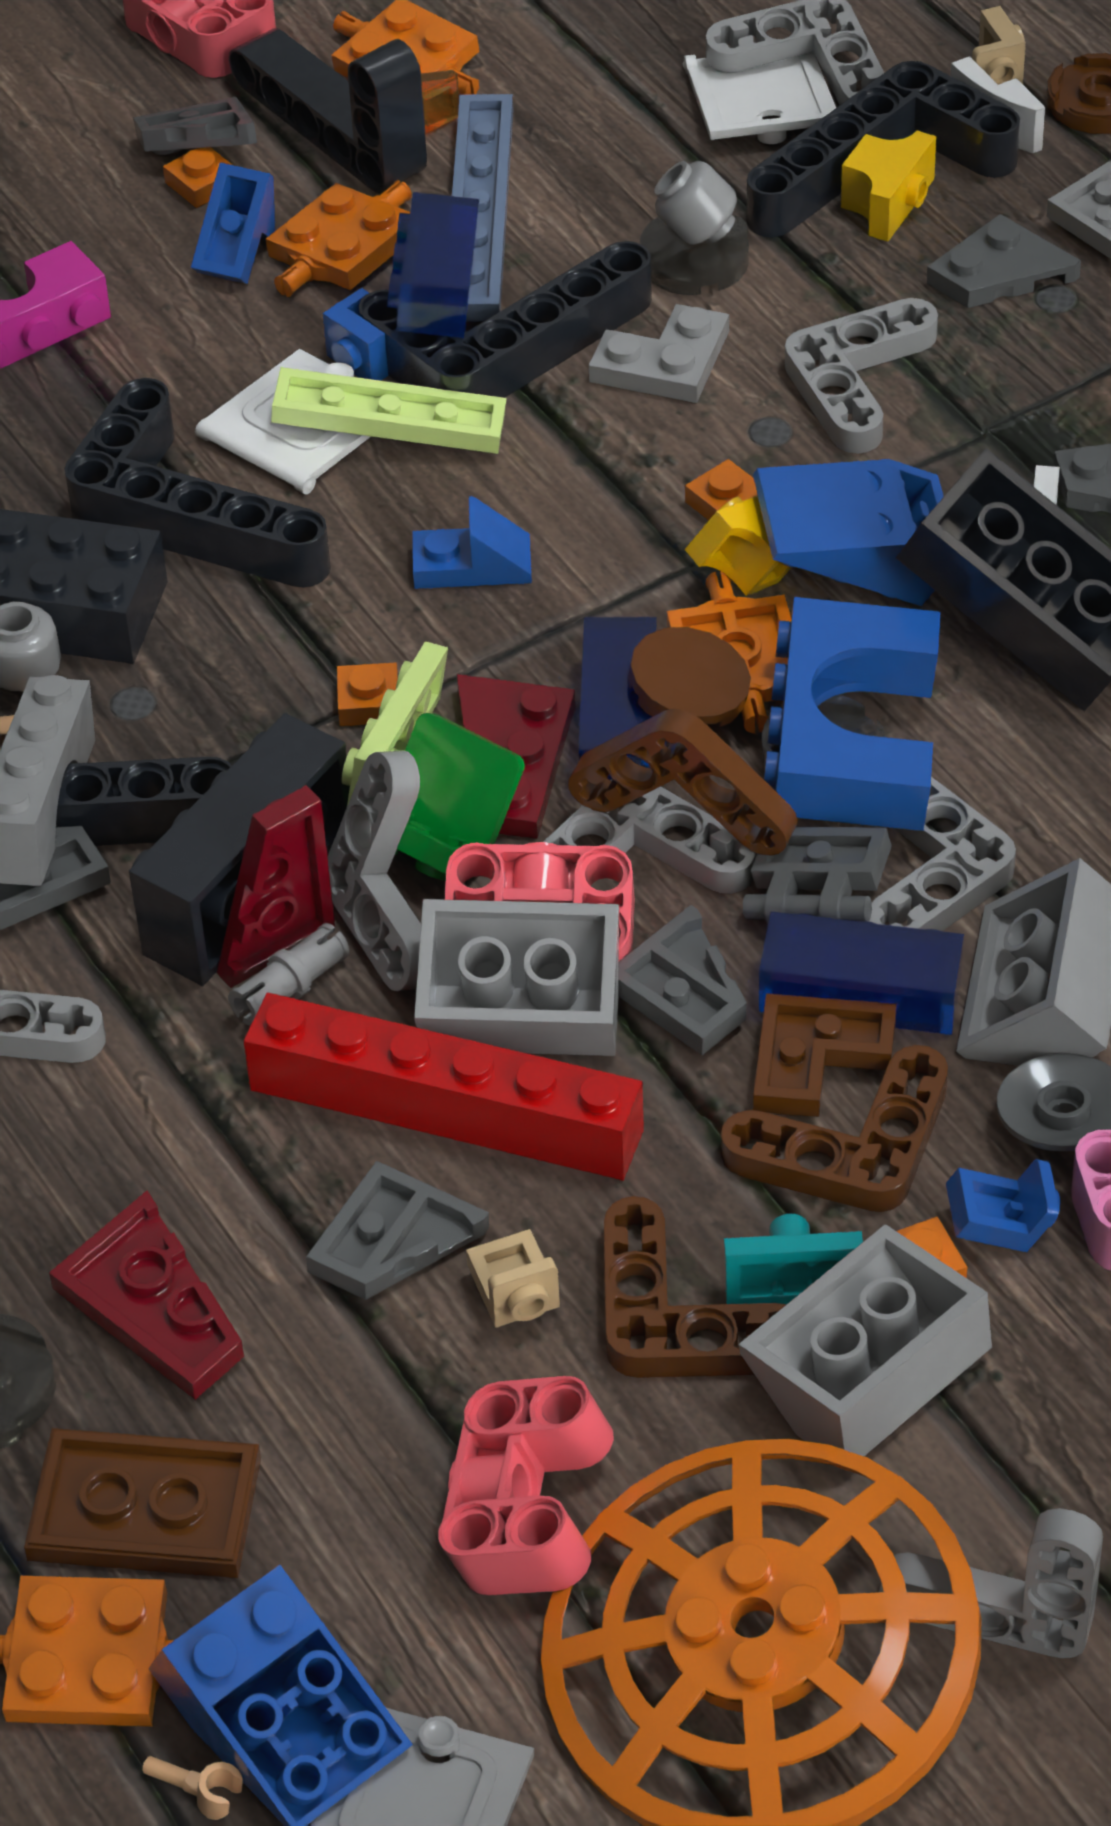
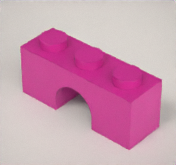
M72 241L25 261L24 268L28 293L16 299L0 300V369L111 318L105 274Z

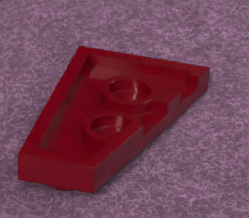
M457 674L463 727L520 755L524 760L525 768L499 834L538 839L576 707L575 689Z
M307 785L282 799L271 802L264 809L252 815L217 968V974L230 988L267 967V963H269L268 958L281 949L289 951L314 933L322 924L328 923L335 927L321 799Z
M148 1190L49 1272L53 1290L194 1400L244 1357L241 1338L207 1284L200 1281L186 1258L185 1249L174 1232L170 1233L160 1217L158 1206Z

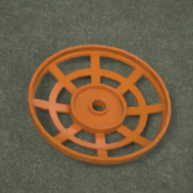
M794 1439L745 1440L707 1448L666 1464L630 1486L596 1517L582 1535L591 1550V1555L606 1536L631 1550L610 1587L603 1612L602 1628L562 1639L563 1617L574 1585L567 1589L552 1591L544 1618L541 1665L546 1700L559 1736L584 1777L615 1808L643 1826H859L897 1802L931 1770L955 1737L972 1700L981 1662L982 1618L971 1569L953 1531L933 1504L904 1478L867 1457L828 1444ZM796 1459L830 1464L865 1476L874 1481V1483L844 1506L832 1498L806 1489L780 1485H762V1460ZM732 1464V1489L713 1493L685 1505L664 1518L653 1529L629 1515L641 1503L678 1481L711 1468ZM897 1501H902L915 1513L934 1539L949 1572L953 1594L907 1592L905 1580L892 1551L869 1523ZM775 1505L800 1509L820 1516L827 1521L802 1545L796 1546L783 1540L763 1538L762 1506ZM732 1509L733 1541L708 1551L700 1558H696L671 1541L676 1534L697 1521ZM853 1539L861 1546L874 1564L883 1586V1592L838 1594L831 1575L823 1565ZM649 1562L677 1581L669 1596L664 1615L624 1622L631 1592L643 1569ZM764 1611L774 1617L771 1628L761 1636L747 1638L735 1632L738 1621L747 1613ZM886 1623L880 1654L870 1675L862 1685L836 1664L844 1642L845 1624ZM910 1623L955 1624V1645L947 1679L930 1715L916 1733L883 1703L903 1665L909 1641ZM667 1645L680 1677L656 1707L653 1708L645 1700L634 1683L626 1662L625 1653ZM601 1658L604 1659L605 1670L617 1700L630 1720L639 1728L613 1766L596 1751L578 1723L565 1688L563 1669ZM815 1688L819 1689L841 1708L834 1715L812 1729L787 1739L776 1741L774 1710L797 1702ZM701 1698H703L707 1702L723 1709L743 1712L745 1744H729L707 1740L680 1729L679 1726ZM860 1726L864 1727L895 1755L879 1772L849 1791L811 1807L783 1813L779 1767L794 1765L824 1753L851 1736ZM662 1748L675 1756L702 1766L729 1771H748L752 1816L727 1817L688 1810L652 1796L638 1787L637 1784Z

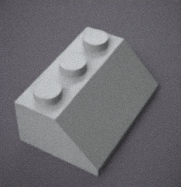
M1079 858L985 905L956 1051L966 1059L1019 1066L1034 1058L1051 1054H1078L1094 1057L1101 1051L1106 1050L1111 1026V884Z
M423 899L415 1004L416 1027L523 1053L615 1056L618 1012L619 904Z
M885 1224L739 1343V1351L797 1436L804 1441L828 1444L865 1456L992 1348L988 1292Z

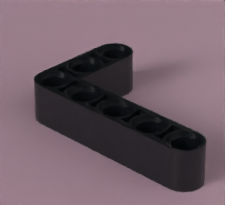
M273 28L229 52L228 61L233 76L247 93L372 191L382 193L393 185L395 181L400 180L402 182L426 168L427 151L421 71L415 54L404 41L394 39L350 62L348 65V81L278 28Z
M921 61L901 62L890 68L748 173L747 225L752 232L763 237L783 236L839 196L842 186V164L865 134L885 140H899L911 136L917 130L936 136V152L973 172L993 178L1006 176L1017 167L1020 117L1011 107Z
M622 241L611 244L461 336L457 335L405 295L394 290H376L367 294L361 299L359 304V315L385 333L388 375L398 383L505 398L601 339L606 329L615 330L643 313L652 301L651 256L649 250L637 242Z
M140 378L126 383L118 391L66 463L64 469L73 519L157 530L161 532L164 550L294 587L315 586L323 582L330 573L331 565L325 519L320 513L308 508L157 467V464L172 445L175 438L168 388L159 380Z
M219 757L68 764L59 793L56 828L82 826L95 846L156 843L171 828L176 817L182 811L190 809L210 789L216 776L220 772L228 770L232 765Z

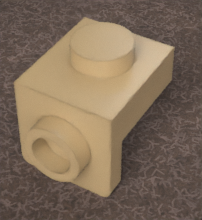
M1001 6L981 10L979 47L973 49L972 59L998 85L1015 78L1023 84L1026 42L1020 26L1017 24L1013 25Z
M530 1229L466 1249L467 1266L495 1328L515 1321L533 1320L546 1311L560 1307L558 1269L551 1257H543Z

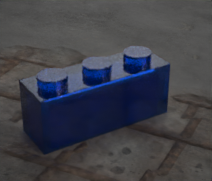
M413 192L410 214L399 213L397 241L395 242L388 294V307L398 308L396 331L464 338L479 199Z
M584 617L579 760L587 751L652 717L637 703L639 696L635 693L633 687L631 690L629 689L626 679L633 650L646 635L657 631V617ZM626 754L634 763L645 768H651L641 758ZM610 774L607 777L609 780L613 779Z
M771 912L759 968V1012H764L766 994L897 1004L895 1028L952 1035L962 976L964 934L943 932L936 929L883 925L869 921L857 922L814 917L807 914Z

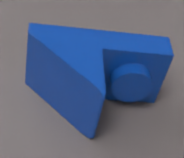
M225 163L219 164L191 264L193 270L200 274L248 284L260 239L266 241V238L275 232L274 178L270 173Z
M469 496V528L412 531L414 589L532 583L530 534L473 496Z

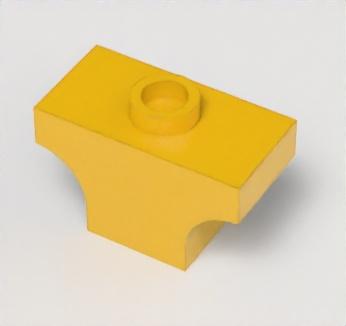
M917 130L911 136L899 140H885L865 134L842 164L841 208L859 213L868 219V236L889 242L914 207L919 208L923 204L928 188L935 177L936 136Z
M758 496L744 501L740 497H735L715 512L684 549L699 567L708 566L725 573L745 596L779 583L792 568L772 558Z

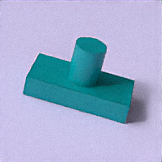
M784 1214L774 1219L770 1224V1236L724 1238L726 1303H779L787 1305L863 1243L862 1231L810 1234V1226L805 1218L797 1214Z

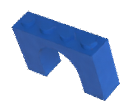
M794 597L791 622L779 620L775 657L787 658V664L775 663L771 700L783 701V708L771 707L767 744L779 745V752L767 751L764 780L790 804L796 812L797 818L924 831L931 788L933 742L854 733L831 722L820 712L817 706L833 696L857 691L931 698L938 658L940 612Z

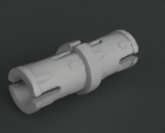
M325 923L289 951L281 949L268 958L269 963H267L266 968L240 987L234 988L229 992L228 1001L235 1015L239 1018L250 1009L251 1012L243 1018V1022L251 1026L267 992L294 999L304 996L310 991L311 988L309 986H311L313 980L349 956V946L343 934L339 931L328 940L327 937L334 932L335 927Z

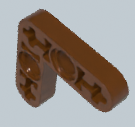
M681 709L665 710L587 751L581 756L568 782L570 793L580 804L591 808V810L609 812L675 780L742 845L761 855L772 856L780 854L786 848L798 821L796 812L790 804L710 727L694 714ZM666 740L671 743L669 748L665 745ZM626 754L641 758L651 768H645L634 763ZM609 774H610L611 777L613 778L612 781H610L609 779H607V777H608ZM709 776H716L721 779H724L725 781L730 783L735 788V790L727 789L725 787L718 785L713 780H711Z
M923 1045L907 1046L897 1051L888 1064L860 1137L762 1111L747 1110L737 1112L729 1117L722 1126L721 1157L723 1163L732 1173L748 1179L868 1211L884 1212L893 1210L903 1203L909 1193L946 1097L948 1078L946 1059L937 1050ZM916 1073L927 1075L920 1080L916 1091V1098L907 1095L908 1080H913ZM902 1118L912 1122L917 1129L908 1136L895 1137L885 1133L881 1129V1125L889 1119ZM750 1139H758L762 1141L756 1142L753 1145L752 1149H744L741 1147L746 1146L749 1143ZM785 1145V1159L776 1158V1155H781V1146ZM818 1151L827 1154L833 1162L825 1169L816 1171L802 1167L796 1160L806 1152ZM881 1157L890 1160L889 1176H884L881 1183L870 1182L869 1180H873L877 1175L881 1165Z
M638 1196L622 1198L613 1203L606 1211L604 1218L606 1347L608 1360L613 1368L625 1376L636 1378L755 1375L740 1354L738 1331H746L747 1338L786 1306V1304L753 1303L668 1306L665 1218L662 1209L655 1202ZM629 1225H641L642 1252H629ZM634 1275L644 1276L655 1284L650 1292L641 1296H629L621 1292L617 1286L621 1280ZM705 1329L714 1330L722 1334L726 1339L721 1347L712 1351L698 1350L692 1347L687 1340L695 1332ZM667 1333H675L676 1349H667ZM631 1336H644L645 1348L632 1349L630 1345Z

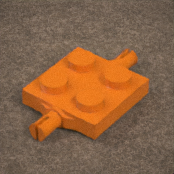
M395 0L370 22H363L346 11L340 12L341 16L339 14L336 16L333 24L334 31L350 38L331 55L334 71L348 78V65L350 62L394 39H400L411 48L419 63L423 100L442 89H449L459 95L477 94L479 80L460 72L462 67L480 52L477 35L408 0Z
M397 180L379 196L371 197L335 183L268 236L266 244L269 257L291 266L274 279L278 292L283 296L286 294V297H290L307 281L313 280L331 282L351 290L419 235L421 231L418 215L399 208L412 197L408 185Z
M720 571L719 586L716 572L708 575L705 581L711 601L697 607L667 611V628L690 627L710 632L731 644L742 656L751 676L748 697L741 711L744 720L743 724L747 732L755 733L756 719L760 733L769 727L770 721L764 702L775 701L771 700L775 663L787 664V658L775 657L779 620L791 622L785 594L756 599L736 597L731 586V579Z
M20 1576L15 1616L7 1628L6 1635H0V1664H4L7 1674L2 1706L6 1722L152 1727L156 1692L160 1684L149 1671V1667L161 1649L174 1641L168 1640L164 1626L168 1593L165 1581L159 1579Z

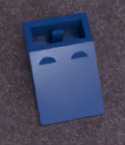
M891 459L757 468L753 473L773 560L789 567H798L830 577L840 583H849L878 592L888 598H897L922 606L935 591L896 559V557L922 521L944 497L938 475Z
M278 1565L161 1649L149 1667V1671L194 1732L223 1762L232 1764L240 1771L243 1783L284 1826H307L413 1745L281 1565Z

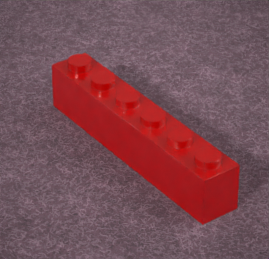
M269 992L266 993L243 1041L251 1091L622 1181L626 1177L644 1132L643 1081Z

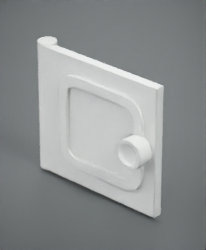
M814 52L730 73L718 71L711 67L706 58L696 59L695 54L684 56L683 67L686 74H688L710 140L757 134L758 140L762 143H781L786 139L787 130L809 128L836 108ZM772 115L780 116V118L763 120L762 118Z
M298 349L208 417L202 419L197 424L195 433L205 441L210 440L292 484L299 492L309 494L316 484V478L371 436L271 423L272 403L280 367L354 377V371L350 365L340 362L328 364Z

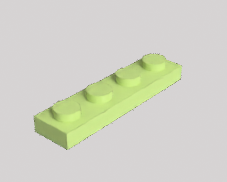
M280 367L272 403L271 423L498 454L505 416L506 398Z
M425 641L413 662L404 661L402 664L396 690H386L381 702L378 719L369 718L362 735L360 749L352 747L346 757L342 772V784L350 786L348 804L368 756L374 752L405 751L418 717L423 713H432L441 698L448 647Z

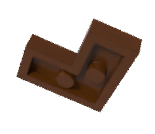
M766 994L753 1093V1110L766 1113L819 1117L825 1066L886 1070L893 1054L897 1004Z

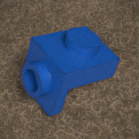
M361 288L323 313L326 353L335 362L350 365L354 375L357 377L381 381L388 376L385 333L360 317L359 304L361 299L369 294L368 291Z
M1035 1159L1018 1180L958 1167L945 1183L956 1238L1028 1252L1047 1228L1055 1223L1059 1215L1060 1196L1055 1189L1051 1166L1048 1161Z

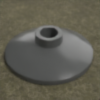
M1051 1054L1029 1060L1012 1070L1000 1085L997 1095L999 1118L1004 1127L1014 1137L1028 1145L1050 1151H1075L1079 1140L1087 1133L1096 1130H1111V1066L1098 1059L1078 1054Z

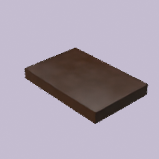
M52 1428L24 1545L27 1561L238 1578L260 1468L259 1444Z

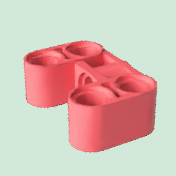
M122 0L126 26L131 31L145 37L161 51L176 57L204 77L217 78L231 74L232 71L228 61L229 52L247 41L276 28L273 0Z
M476 842L463 845L450 856L446 868L445 900L619 904V961L633 951L635 905L633 870L631 861L626 853L617 847L609 845L570 846L545 842L524 845L482 844ZM476 876L491 879L490 883L482 888L474 889L463 885L468 879ZM605 878L613 879L619 883L617 887L607 891H600L591 887L597 880Z
M571 1376L499 1381L480 1388L467 1402L464 1409V1421L456 1459L452 1463L449 1472V1491L442 1523L438 1530V1540L468 1587L477 1594L504 1595L559 1591L579 1582L588 1571L591 1563V1550L561 1502L555 1498L540 1496L545 1472L580 1470L591 1467L606 1456L613 1444V1429L587 1386L580 1379Z

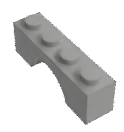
M58 675L29 677L0 750V883L42 886L55 851L57 806L65 770L68 764L87 763L95 743L90 680L67 679Z

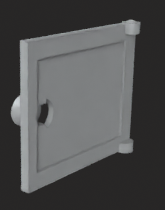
M386 1708L413 1745L310 1824V1826H507L532 1763L534 1748L459 1728L452 1719L446 1716H434L426 1719ZM421 1753L437 1757L449 1755L450 1760L443 1763H435L425 1759Z

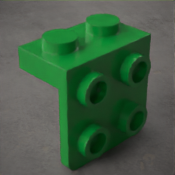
M423 713L418 717L405 749L414 757L418 765L420 789L394 855H398L402 851L417 859L414 867L418 871L430 877L446 881L447 864L450 856L456 849L465 844L476 842L495 844L523 774L525 764L520 755L438 714Z

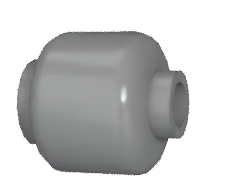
M685 161L678 162L661 177L655 187L654 193L657 196L655 209L657 216L686 243L698 244L707 239L711 242H716L729 232L735 222V217L732 213L737 203L736 192L705 162L696 161L690 164Z
M10 602L0 606V688L9 691H24L29 677H45L57 673L61 653L52 617L40 607L24 602Z

